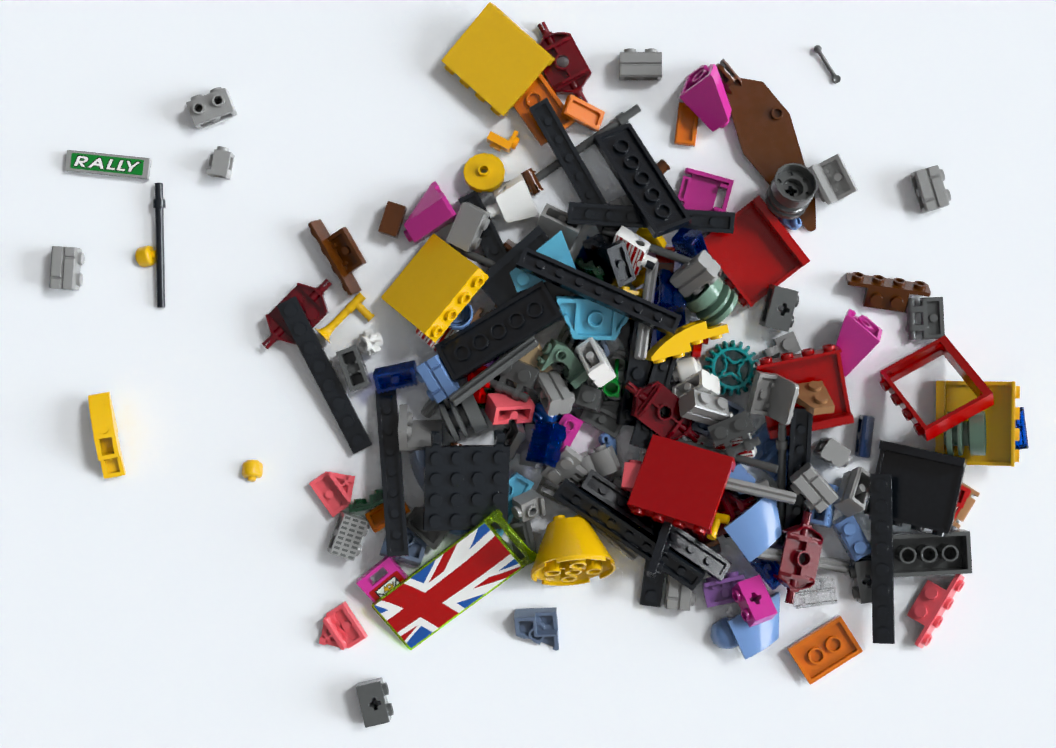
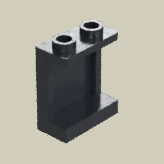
M596 234L582 241L593 277L618 288L636 280L625 241L618 240L609 245L604 243L601 234Z

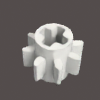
M369 329L359 334L360 338L357 340V346L362 353L367 352L368 356H372L382 350L383 338L378 332L373 333V330Z

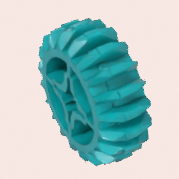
M735 340L730 341L729 347L726 341L722 342L723 348L716 344L715 349L717 352L713 350L708 351L713 357H705L704 360L710 362V365H703V369H709V373L717 376L719 381L728 375L736 380L738 384L734 386L726 385L720 381L721 395H724L726 389L728 390V396L733 395V390H735L737 396L741 395L740 388L744 392H748L746 384L752 387L753 382L750 379H754L753 371H756V367L753 364L759 362L758 359H751L756 353L751 352L748 354L750 346L742 349L743 342L741 341L737 344V347H735ZM735 351L743 357L733 361L725 352ZM720 356L723 368L716 374L715 364ZM747 362L748 370L743 380L740 368ZM728 364H738L736 369H734L736 370L734 373L726 372Z

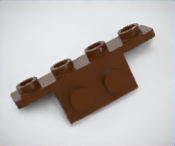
M321 219L308 223L312 236L319 243L322 253L330 262L331 268L341 281L344 291L349 296L362 291L352 272L367 262L347 227L339 229L330 236Z
M860 272L846 273L847 285L866 288L862 302L863 307L905 312L909 294L927 297L931 295L929 285L923 281L911 282L905 281L902 278L890 279L881 275H864Z

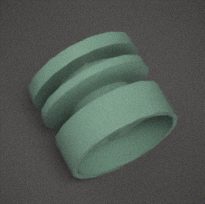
M718 277L712 285L705 284L704 289L696 296L693 293L688 297L682 295L681 301L691 312L696 313L698 319L706 321L707 326L711 327L728 317L737 304L738 296L728 285L723 284V280Z
M981 411L969 418L968 421H963L944 432V444L946 445L948 455L954 456L955 446H958V454L962 456L964 447L969 446L971 456H986L985 411Z

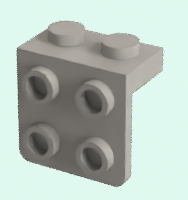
M839 153L819 164L809 167L818 181V188L820 190L818 195L821 201L826 202L827 205L858 191Z
M755 371L746 410L749 414L769 416L783 425H789L793 417L796 399L799 395V385L776 373Z

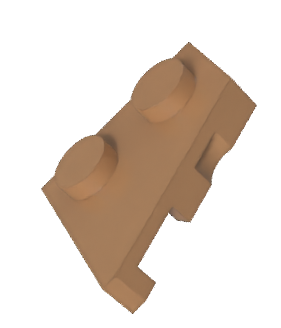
M823 381L798 383L799 395L796 399V404L804 407L812 415L834 413L835 405Z

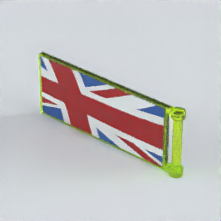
M499 509L494 510L486 519L372 603L371 607L409 650L417 647L522 568L535 561L537 554L527 547L502 517L503 513ZM496 521L525 556L522 560L518 558L491 526V523Z

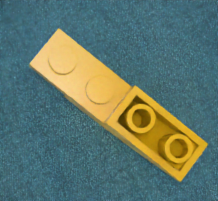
M703 320L685 324L676 329L673 337L665 335L647 352L645 359L653 361V364L665 362L667 357H684L686 352L691 351L690 343L691 345L703 343V339L710 338V340L720 339L723 337L722 334L729 333L728 325L719 323L708 327L706 321Z
M110 391L88 395L98 461L101 463L103 477L106 479L125 475L126 471L118 439V428Z

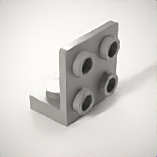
M408 404L400 405L398 421L399 451L425 450V446H431V431H440L442 433V420H413V414L408 412Z

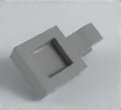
M791 331L773 339L775 345L762 350L764 357L773 356L778 353L780 356V354L787 352L796 353L801 351L794 331Z

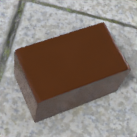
M388 201L378 232L397 239L407 207Z

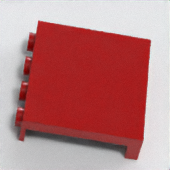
M760 195L735 213L733 234L711 232L698 242L700 246L698 247L699 252L706 250L712 256V259L721 266V274L725 278L724 284L737 293L738 302L743 307L747 306V308L752 307L767 294L769 284L778 286L810 262V259L778 218L768 209L767 204Z
M827 344L823 345L822 349L819 350L807 348L801 350L799 354L793 355V352L780 354L779 358L772 359L771 356L760 358L759 362H755L756 371L776 373L797 384L823 381L835 405L834 413L813 415L812 431L854 423L840 355L842 350L839 346ZM765 416L770 439L778 438V423L780 422ZM790 424L786 425V436H789Z
M653 434L627 503L629 509L637 516H651L656 522L664 523V521H667L679 529H684L685 527L693 529L692 531L698 535H712L711 527L730 473L734 472L736 466L735 459L731 456Z

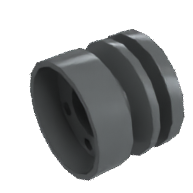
M789 163L780 167L765 193V202L768 209L774 215L783 219L800 217L804 214L818 189V181L815 174L802 164Z
M473 394L457 406L453 405L448 398L451 406L449 409L444 401L438 403L444 426L455 442L461 441L458 433L460 430L465 438L469 437L467 430L469 426L472 427L475 433L489 428L479 403L476 402Z

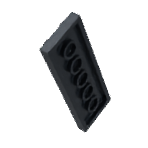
M631 123L594 136V144L654 239L691 224L692 219Z
M542 280L434 346L452 380L457 382L563 319L564 316Z

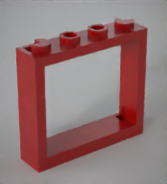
M946 335L879 371L881 376L879 383L885 392L889 391L895 406L899 405L902 408L901 411L905 419L912 421L917 435H922L926 441L935 438L994 405L993 392ZM944 355L977 398L926 426L893 382Z

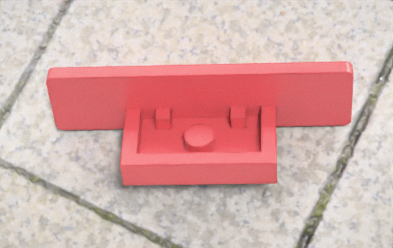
M961 574L954 576L947 590L927 580L907 614L910 618L924 625L922 632L915 642L916 646L923 648L924 645L927 646L932 639L931 633L934 628H938L942 623V615L945 610L951 608L954 602L952 598L956 591L960 592L964 586V576Z

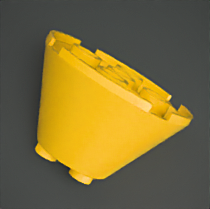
M557 515L553 517V521L546 527L531 570V578L534 582H537V579L542 580L543 585L549 586L578 585L589 583L590 578L599 576L600 579L605 578L615 571L616 566L615 561L588 520L580 515L567 518L564 515Z

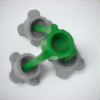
M618 350L615 353L610 352V355L607 357L616 374L613 380L602 387H598L591 378H588L583 384L603 390L609 399L620 401L622 383L618 381V371L625 368L626 358L624 350Z

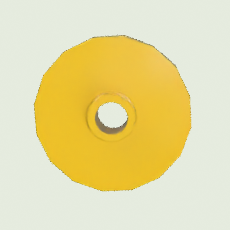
M481 153L474 155L464 166L465 183L470 189L479 193L493 192L504 182L505 169L502 161L493 154Z

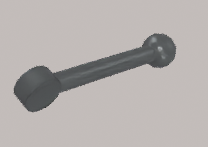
M816 45L814 52L819 54L832 75V82L839 83L841 77L835 74L822 53V47Z

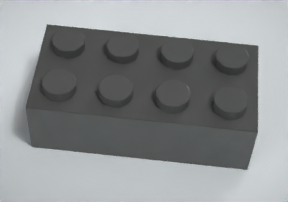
M952 529L951 534L945 533V537L933 535L932 530L923 532H893L894 577L972 573L970 531Z

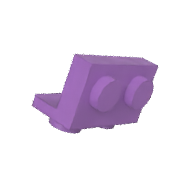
M738 571L726 573V578H723L721 582L713 577L705 578L706 582L701 584L706 607L735 602L732 596V588L737 582L745 579L744 574L739 575Z

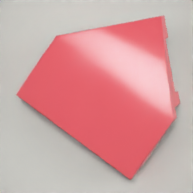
M326 471L309 483L332 517L350 506L355 476Z
M346 601L326 613V617L323 618V629L319 644H328L344 650L345 648H351L368 636Z

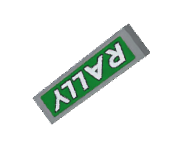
M67 150L65 170L149 180L151 159Z

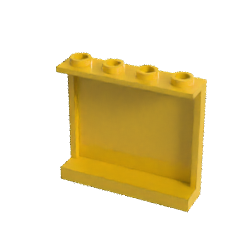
M489 2L441 61L446 64L444 68L450 74L454 75L456 73L461 78L459 82L467 89L471 87L476 91L475 96L483 103L487 101L492 106L490 110L500 117V115L508 116L510 109L543 70L552 64L555 58L495 4Z
M433 233L381 298L436 343L476 292L484 285L489 276Z
M936 381V420L945 416L947 412H952L977 398L965 381ZM984 381L993 392L994 405L983 410L986 416V456H971L969 446L964 447L962 456H959L958 446H955L954 456L967 459L966 465L1015 467V462H1019V449H1015V441L1020 440V428H1015V421L1020 420V407H1016V399H1020V386H1016L1015 381ZM944 433L935 437V452L947 454V448L944 444Z

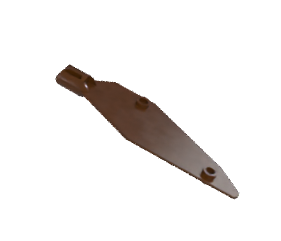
M723 58L720 64L717 63L716 66L732 109L731 117L744 156L769 185L778 169L783 165L797 163L805 166L790 113L764 82L740 78ZM815 197L809 203L804 214L799 217L802 225L810 232L816 229Z

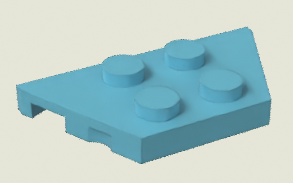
M556 296V301L573 339L587 340L593 337L595 340H616L622 326L629 319V317L580 296Z

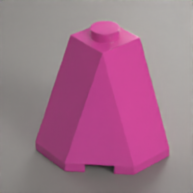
M710 64L708 67L701 65L687 76L679 98L714 132L719 127L722 129L729 123L732 109L717 66L715 64Z
M436 181L431 183L404 223L406 230L403 233L409 242L420 243L433 233L454 222L457 216Z
M848 309L835 345L839 346L842 350L840 355L845 377L880 342L882 329L867 316L861 315L857 317L855 316L856 312Z

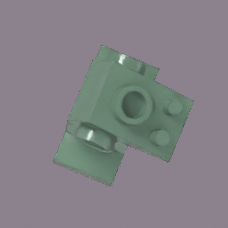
M553 338L544 345L542 356L536 358L538 361L537 366L542 371L554 362L564 363V369L560 373L575 389L590 378L584 366L564 343Z

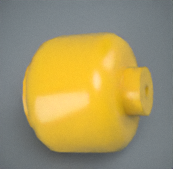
M149 245L139 247L135 253L136 262L141 267L155 265L156 250Z
M247 460L242 464V476L247 478V481L254 482L256 478L262 477L263 464L258 460Z

